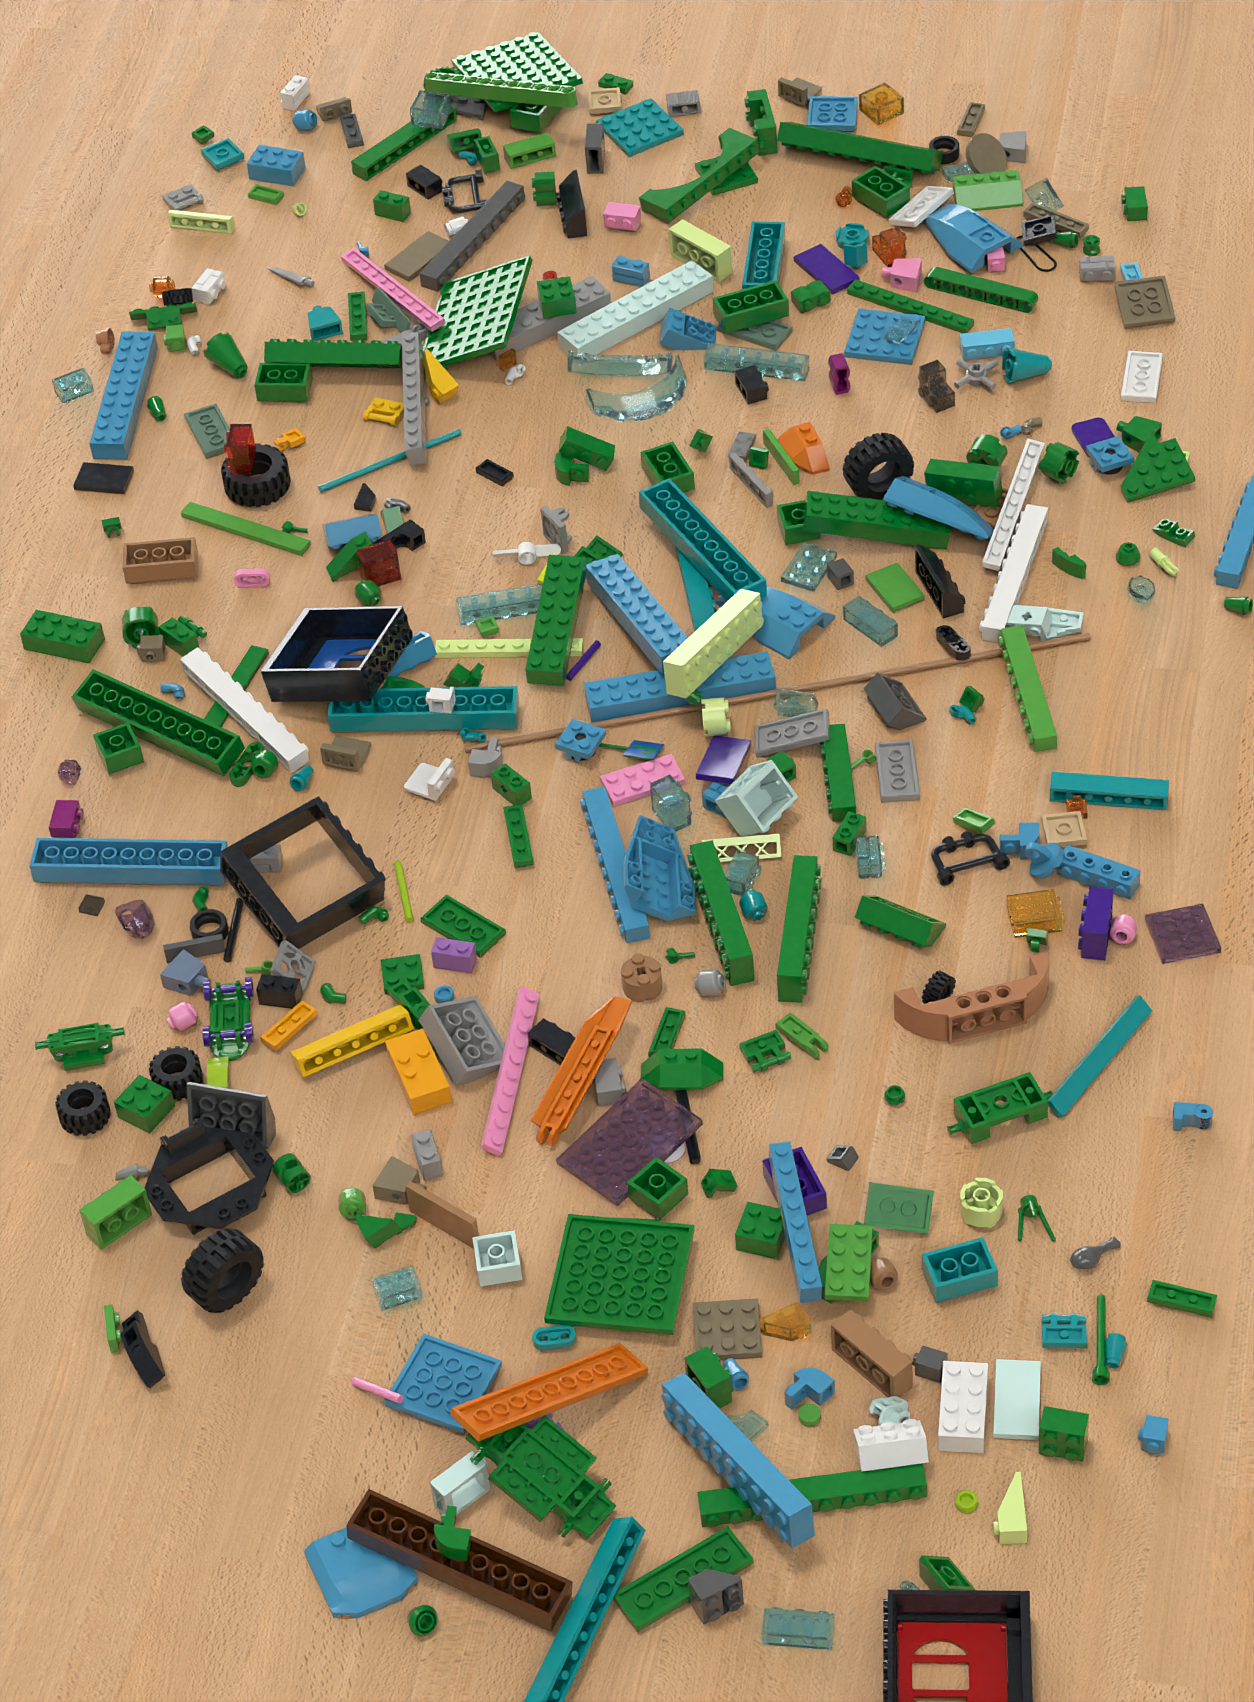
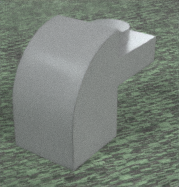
M490 738L487 751L472 749L468 761L470 776L489 777L491 772L503 765L502 746H499L498 738Z

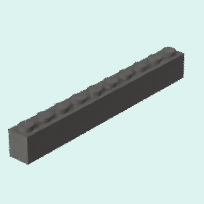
M506 181L419 273L421 287L438 292L443 287L444 282L449 281L463 267L464 263L472 257L481 245L489 239L492 233L524 201V186Z

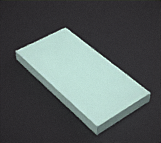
M996 1359L993 1438L1039 1440L1041 1361Z

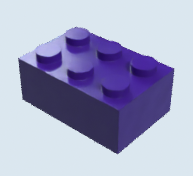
M1089 886L1088 894H1084L1083 906H1086V908L1082 909L1081 921H1084V923L1082 922L1079 925L1078 936H1082V938L1079 937L1078 949L1082 950L1081 958L1106 961L1109 930L1113 913L1114 889Z
M803 1148L793 1149L806 1215L827 1209V1193ZM769 1158L762 1160L763 1176L778 1203Z

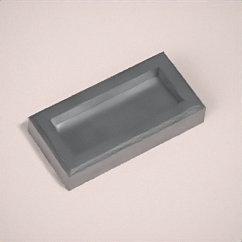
M739 431L729 455L736 453L746 461L750 448L756 440V434Z

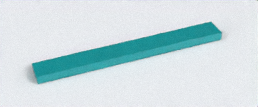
M1141 995L1136 996L1047 1100L1049 1107L1058 1118L1065 1115L1152 1012V1009Z

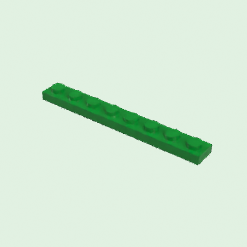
M856 279L847 288L848 295L904 314L925 316V321L960 333H968L974 326V319Z

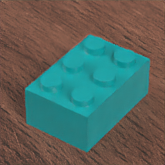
M983 1237L921 1254L922 1271L936 1303L998 1286V1269Z

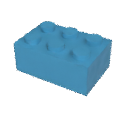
M258 145L247 162L250 180L288 186L295 185L306 167L303 151Z
M378 514L322 524L326 545L331 546L333 549L342 548L343 544L348 543L349 540L365 531L372 541H376L379 536H382Z

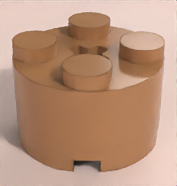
M638 953L634 954L632 958L623 964L621 979L624 994L627 998L636 1002H643V999L650 998L652 1000L661 993L662 973L661 964L658 961Z

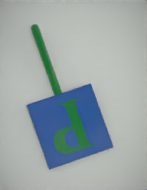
M634 740L629 747L601 743L599 747L626 750L623 753L625 757L654 760L664 747V744Z

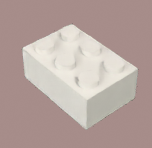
M907 1419L903 1423L885 1422L881 1426L863 1425L858 1429H853L856 1456L861 1472L929 1462L926 1435L920 1420Z

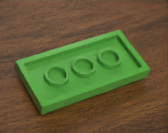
M829 1224L825 1300L869 1302L873 1226Z

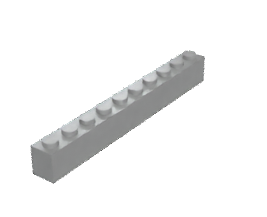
M419 332L402 335L405 453L410 466L427 463L425 384L422 360L424 354Z

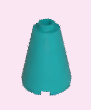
M1007 348L1008 351L1003 353L1002 370H1005L1006 375H1003V378L1007 383H1014L1043 375L1052 368V361L1046 355Z

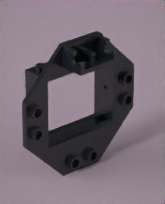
M198 1118L193 1120L194 1125L170 1137L166 1135L160 1137L161 1145L144 1188L146 1189L148 1200L162 1220L186 1224L194 1235L207 1227L222 1229L256 1211L261 1199L267 1196L265 1187L274 1160L254 1133L206 1127ZM230 1152L250 1180L188 1212L169 1183Z

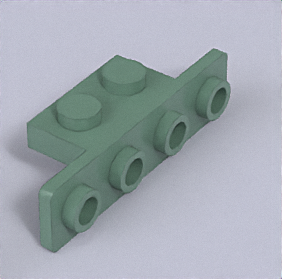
M376 287L372 298L374 304L367 303L366 306L368 313L383 328L396 327L400 333L408 330L411 324L409 318L380 287Z

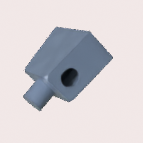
M182 950L160 974L164 988L186 995H193L198 988L203 989V981H210L211 983V979L207 978L205 964L185 950Z

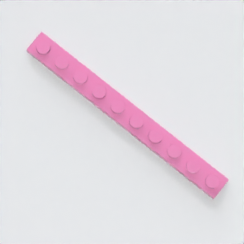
M353 248L341 256L344 263L373 286L380 287L392 301L433 332L446 324L445 319L357 249Z
M524 986L518 989L480 1147L498 1157L503 1152L529 1042L527 1033L532 1029L540 995Z

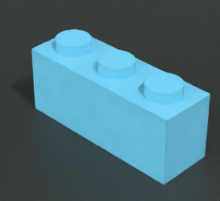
M1011 328L960 334V350L963 360L1003 356L1004 351H1008L1007 348L1015 349V340Z

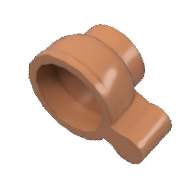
M111 328L103 329L101 332L96 333V342L101 346V353L111 352V347L114 346L115 337Z

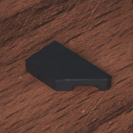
M366 483L362 484L355 500L354 509L372 511L375 504L376 495Z

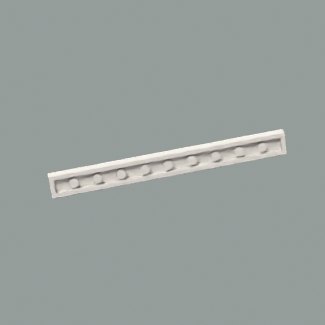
M1027 438L981 567L996 571L1000 570L1045 443Z

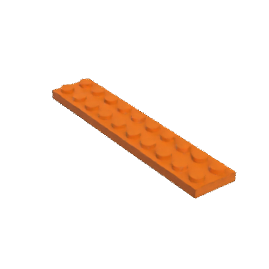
M618 1343L453 1407L450 1415L479 1442L647 1375L648 1367L621 1343Z

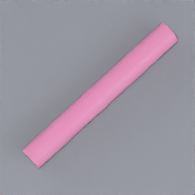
M354 1377L351 1381L353 1386L401 1404L404 1400L403 1395L360 1378Z

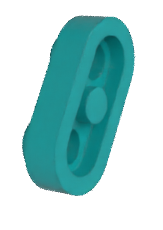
M568 1325L538 1328L532 1335L533 1345L538 1350L571 1347L576 1342L575 1329Z

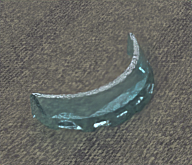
M568 351V372L607 376L669 374L672 368L673 353L643 356L592 355Z
M677 355L675 356L672 370L657 384L641 391L624 394L604 393L588 388L585 389L586 402L591 411L599 417L603 415L624 422V419H634L635 421L647 420L673 408L675 402L682 399L687 385V376L680 357Z

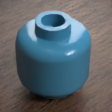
M310 109L298 110L292 121L299 131L312 130L317 124V116Z

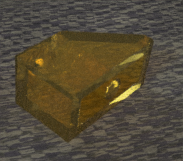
M795 1302L760 1318V1331L762 1335L795 1341L811 1333V1319L800 1303Z

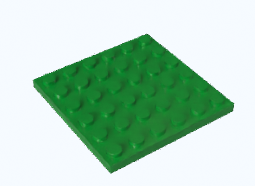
M568 1214L544 1316L545 1323L674 1335L695 1231L694 1225Z

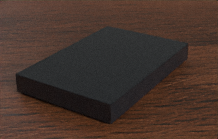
M83 462L73 484L74 490L125 494L134 468L133 466Z

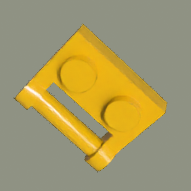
M374 397L368 409L363 412V420H376L397 426L404 414V403Z

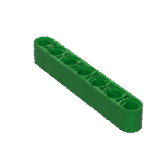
M932 267L924 278L925 286L930 289L1024 313L1031 312L1039 299L1037 293L1032 290L940 267Z

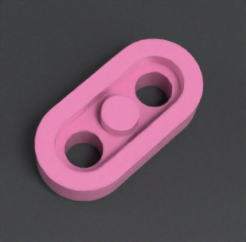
M240 569L234 574V583L239 587H263L270 582V573L265 569Z

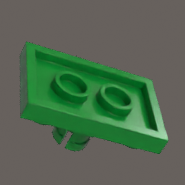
M869 1182L864 1225L928 1234L934 1191Z

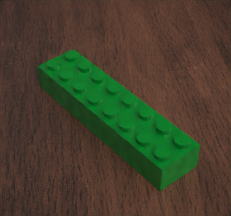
M270 339V342H265V363H310L311 367L403 369L402 345L398 341H388V344H384L378 340H372L371 343H365L363 340H354V343L347 342V340H337V343H334L331 340L314 342L311 339H304L303 342H299L296 339H287V342H283L280 339Z
M807 491L804 504L803 531L908 545L919 544L923 547L947 550L951 526L914 513V515L906 513L902 507L894 508L887 505V501Z
M549 555L525 669L527 683L556 686H564L587 573L585 557Z
M713 840L690 845V853L687 854L691 867H688L691 878L695 880L693 881L695 892L700 894L698 895L700 907L704 906L703 915L705 921H709V933L714 935L713 944L715 950H719V963L724 964L723 973L725 979H729L731 986L754 981L753 953Z
M794 855L777 969L778 1001L802 1003L803 995H807L808 983L805 982L807 979L809 980L810 967L807 966L812 961V952L809 951L814 946V937L811 936L816 931V922L813 921L818 917V907L815 906L820 902V892L817 891L821 890L822 878H818V876H821V864H818V856Z

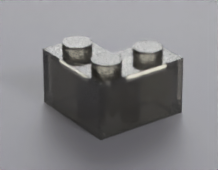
M939 360L919 366L918 392L927 401L929 407H932L936 413L954 407L955 392L946 383V368Z

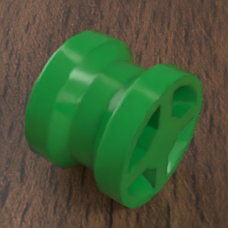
M1095 235L1084 237L1083 253L1088 256L1099 254L1100 238Z

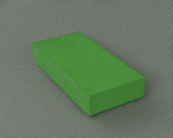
M255 184L248 192V198L277 205L284 197V191Z
M967 807L953 817L955 824L980 834L985 833L995 824L994 818Z

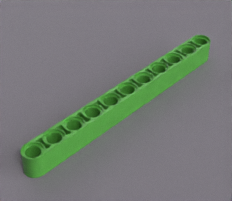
M431 72L424 76L427 92L432 94L572 108L578 104L576 90L572 86Z

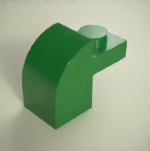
M556 453L554 460L555 475L560 483L570 486L571 481L589 482V464H577L574 458L562 453Z
M478 662L469 671L457 663L449 672L443 685L446 687H478L482 681L483 674L481 672L484 666Z
M447 1505L446 1514L441 1515L440 1525L434 1524L436 1548L447 1558L467 1561L471 1544V1529L455 1527L457 1507Z

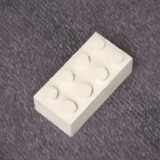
M943 1361L938 1451L984 1453L988 1363Z

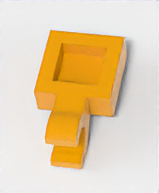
M297 428L281 434L282 438L274 440V444L278 446L276 448L281 452L287 446L293 448L306 442L305 436Z

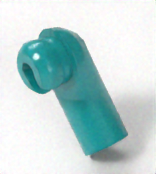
M464 150L459 152V158L467 159L469 165L477 163L478 159L475 153Z

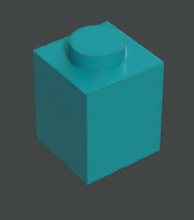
M852 241L843 245L845 265H850L852 268H860L861 265L868 263L867 243Z

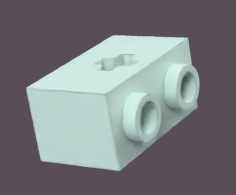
M1013 605L1007 624L1009 627L1023 625L1026 635L1047 636L1053 618L1048 607Z

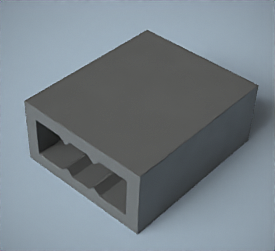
M603 123L587 124L585 140L587 174H601L604 170L605 140Z

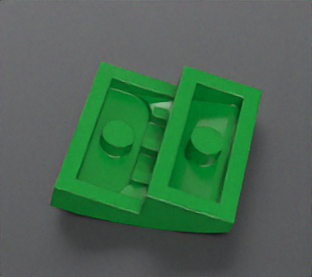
M596 535L586 548L582 546L575 556L585 557L586 564L616 554L622 558L624 554Z

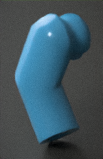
M161 683V692L174 693L173 696L175 698H183V692L185 691L182 686L175 683Z

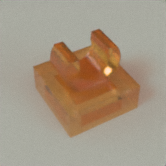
M1081 795L1072 796V800H1066L1067 812L1080 811L1082 819H1087L1086 799H1081Z

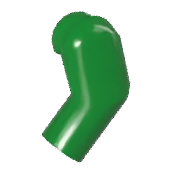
M201 886L192 899L198 912L208 909L205 901L208 898L209 889L205 886Z
M372 906L362 913L359 918L364 924L372 918L385 922L388 920L389 914L385 908Z

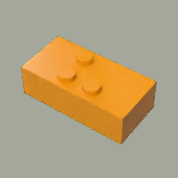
M423 1028L385 1041L387 1057L413 1115L452 1102L450 1086Z

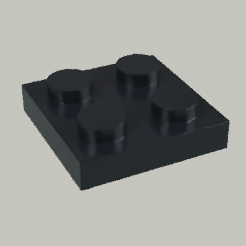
M1054 214L1021 222L1024 246L1035 245L1057 238Z

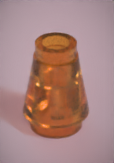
M848 186L843 187L836 195V203L840 207H847L852 202V189Z

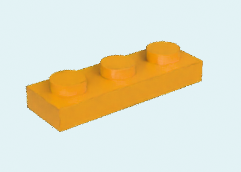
M302 1000L260 1037L261 1042L276 1052L318 1015L317 1009Z

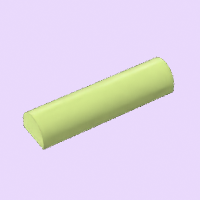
M170 210L168 213L170 227L232 234L235 227L233 216Z

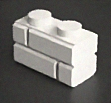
M295 75L279 93L282 108L295 111L310 94L308 78Z
M207 268L192 287L193 301L210 305L214 299H217L218 293L226 286L224 273Z

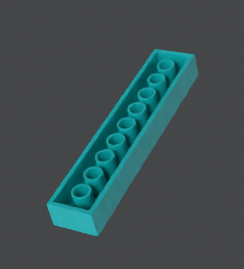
M670 478L639 491L640 509L727 601L740 589L760 593L761 598L767 596L766 579Z
M518 686L454 687L456 701L452 714L429 711V705L426 703V694L430 692L431 688L378 689L371 701H329L328 722L330 732L461 730L463 728H469V730L517 729L519 713ZM440 687L442 689H450V687Z

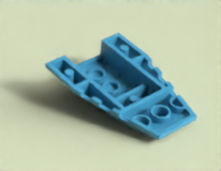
M767 586V596L761 598L764 623L753 635L761 645L790 659L801 649L800 638L816 624L825 628L835 619V615L805 599ZM720 595L715 599V602L721 608L727 600Z

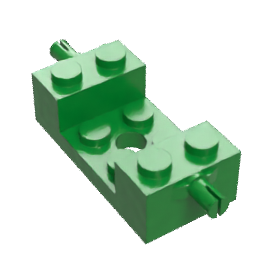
M766 89L747 91V96L744 98L745 108L748 109V111H745L746 121H749L750 127H752L753 137L755 136V139H757L760 151L758 156L776 154V124Z
M1031 1072L956 1097L954 1098V1116L958 1123L947 1126L948 1133L952 1135L962 1131L967 1136L969 1142L974 1144L990 1138V1127L1024 1116L1028 1124L1048 1118L1047 1100L1053 1092L1050 1090L1043 1093ZM999 1100L1006 1102L1004 1105L996 1104Z

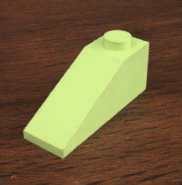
M1021 1472L1015 1473L997 1512V1522H993L994 1536H999V1545L1027 1543V1523Z

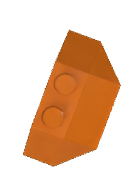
M810 422L787 429L777 439L798 468L807 470L812 475L829 470L823 443Z

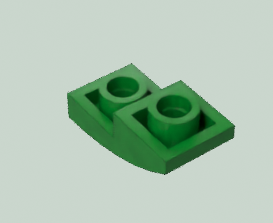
M1162 519L1153 528V532L1160 537L1185 547L1196 537L1194 530L1179 528L1177 521Z
M1059 547L1052 549V563L1057 568L1071 576L1080 579L1086 578L1087 566L1084 560L1080 559L1076 554L1069 557Z

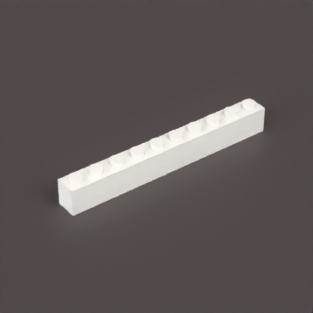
M1027 504L1025 510L1021 511L1020 523L1016 524V535H1012V546L1007 549V559L1003 560L1002 571L998 573V584L995 583L993 587L994 595L990 596L989 608L985 609L984 621L980 622L979 632H982V640L998 642V637L1001 636V629L1009 627L1007 624L1013 605H1018L1048 522V507Z
M197 647L180 659L183 671L212 699L219 703L266 750L274 753L278 761L291 773L310 761L307 746L304 743L298 742L296 736L293 733H289L281 722L278 723L271 712L267 713L260 702H256L249 692H245L239 682H234L230 674L224 672L217 662H213L207 652H202Z

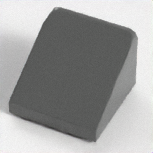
M836 1146L827 1158V1162L849 1171L859 1156L853 1146Z

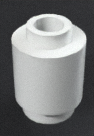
M460 217L444 224L448 237H454L468 222V219Z

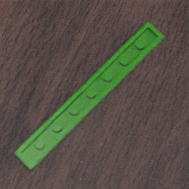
M189 502L181 511V517L300 556L311 546V542L308 539L193 502Z

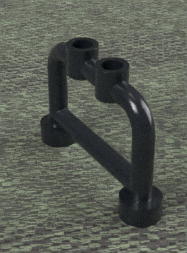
M482 169L475 170V174L450 178L446 182L445 187H442L445 207H448L454 213H463L479 210L487 202L486 199L480 200L477 183L484 182ZM471 181L474 204L454 206L452 185Z
M970 831L963 832L961 839L954 840L951 836L945 837L942 840L943 844L936 846L931 852V858L938 870L937 878L941 885L951 884L955 878L953 873L991 862L994 863L998 870H1003L1010 865L1007 854L1000 852L991 836L987 834L972 835ZM977 842H986L993 853L947 867L944 866L939 857L941 852L947 851L952 853L959 847L965 846L970 848Z

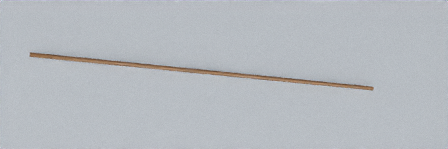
M1090 633L1029 643L1032 651L1091 640ZM1003 648L973 653L969 659L963 661L951 657L730 697L724 700H728L729 705L871 680L877 672L886 676H894L1002 656ZM698 703L696 706L694 704L691 706L686 705L588 724L601 728L701 711L703 709L702 706H705V704ZM566 727L498 739L499 746L561 736ZM490 741L465 745V752L469 753L472 749L486 750Z

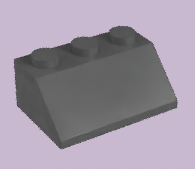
M877 672L864 687L868 695L867 698L876 706L875 710L884 718L883 722L888 727L902 730L922 723L927 719L902 682Z

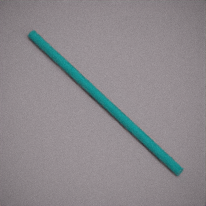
M460 429L427 441V449L460 436ZM403 451L322 484L318 486V489L321 493L407 458L406 453Z

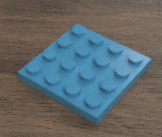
M858 309L844 351V357L912 365L924 328L925 316Z
M423 1333L390 1390L403 1395V1402L399 1404L385 1399L384 1404L386 1407L464 1434L466 1429L450 1415L451 1409L486 1395L502 1367V1360Z

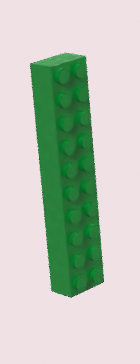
M780 122L777 141L782 142V146L796 147L797 145L798 149L811 150L812 148L813 152L826 153L828 151V155L842 156L843 154L844 158L857 159L858 157L859 161L872 162L874 160L873 163L888 165L889 163V166L903 168L905 166L904 169L918 171L920 169L921 173L934 174V171H940L943 151L794 122Z
M92 669L71 696L79 710L115 727L129 722L135 736L222 776H225L245 749L239 735Z

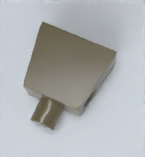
M392 1156L372 1185L376 1199L400 1204L408 1203L405 1186L410 1181L426 1190L427 1186L420 1184L419 1171Z

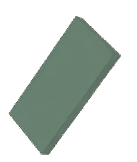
M773 320L727 333V335L776 351L793 332V327ZM718 324L717 331L725 334L720 324Z
M217 404L184 413L185 420L206 459L239 448Z

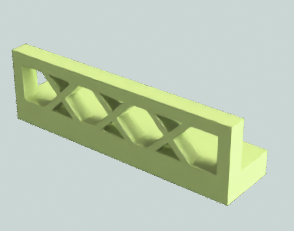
M780 834L701 840V843L713 840L715 848L720 851L718 857L722 854L727 857L719 858L720 862L781 857ZM776 842L777 854H768L763 849L767 843ZM749 844H754L759 848L758 852L752 856H749L743 850ZM728 846H735L740 850L735 857H729L724 851ZM760 851L765 853L764 855H758ZM741 852H742L744 855H746V856H740V857H738Z

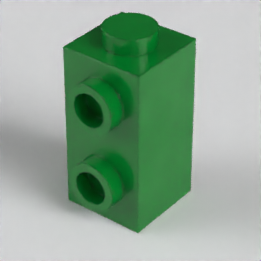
M848 811L832 837L833 851L848 856L852 855L867 830L866 816Z

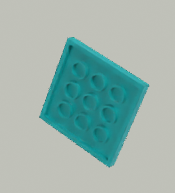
M652 98L596 120V124L603 123L604 133L628 157L684 135V129Z

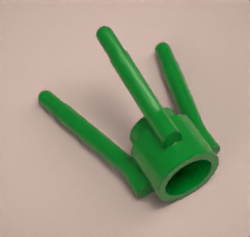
M1034 1195L1022 1197L1020 1200L1021 1207L1018 1208V1241H1022L1024 1215L1029 1218H1036L1038 1214L1051 1240L1055 1242L1056 1238L1042 1212L1041 1206L1038 1205L1037 1198Z

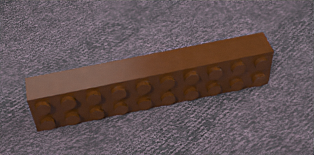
M367 1490L346 1525L348 1539L552 1632L572 1596L573 1581L474 1536H471L467 1561L447 1558L438 1551L434 1541V1524L440 1525L439 1520L373 1490Z

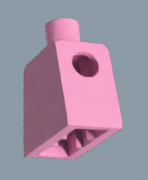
M922 258L895 259L892 268H882V277L890 278L892 287L917 292L922 273Z

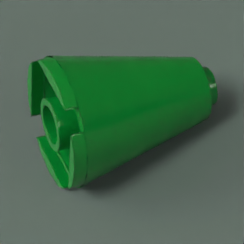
M228 332L226 334L218 333L207 342L206 345L208 347L203 351L207 360L234 377H243L247 373L248 366L233 337Z

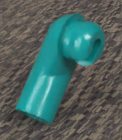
M954 704L949 708V712L955 718H964L969 724H974L977 720L966 706Z
M469 728L460 730L461 738L464 741L485 742L487 739L485 733L470 731Z

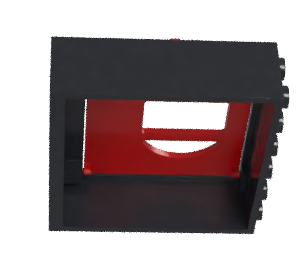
M888 1590V1599H883V1702H897V1629L898 1702H916L914 1698L967 1699L966 1702H1008L1006 1629L1009 1702H1033L1030 1591ZM943 1641L960 1647L967 1655H915L914 1653L925 1644ZM912 1664H968L969 1689H913Z

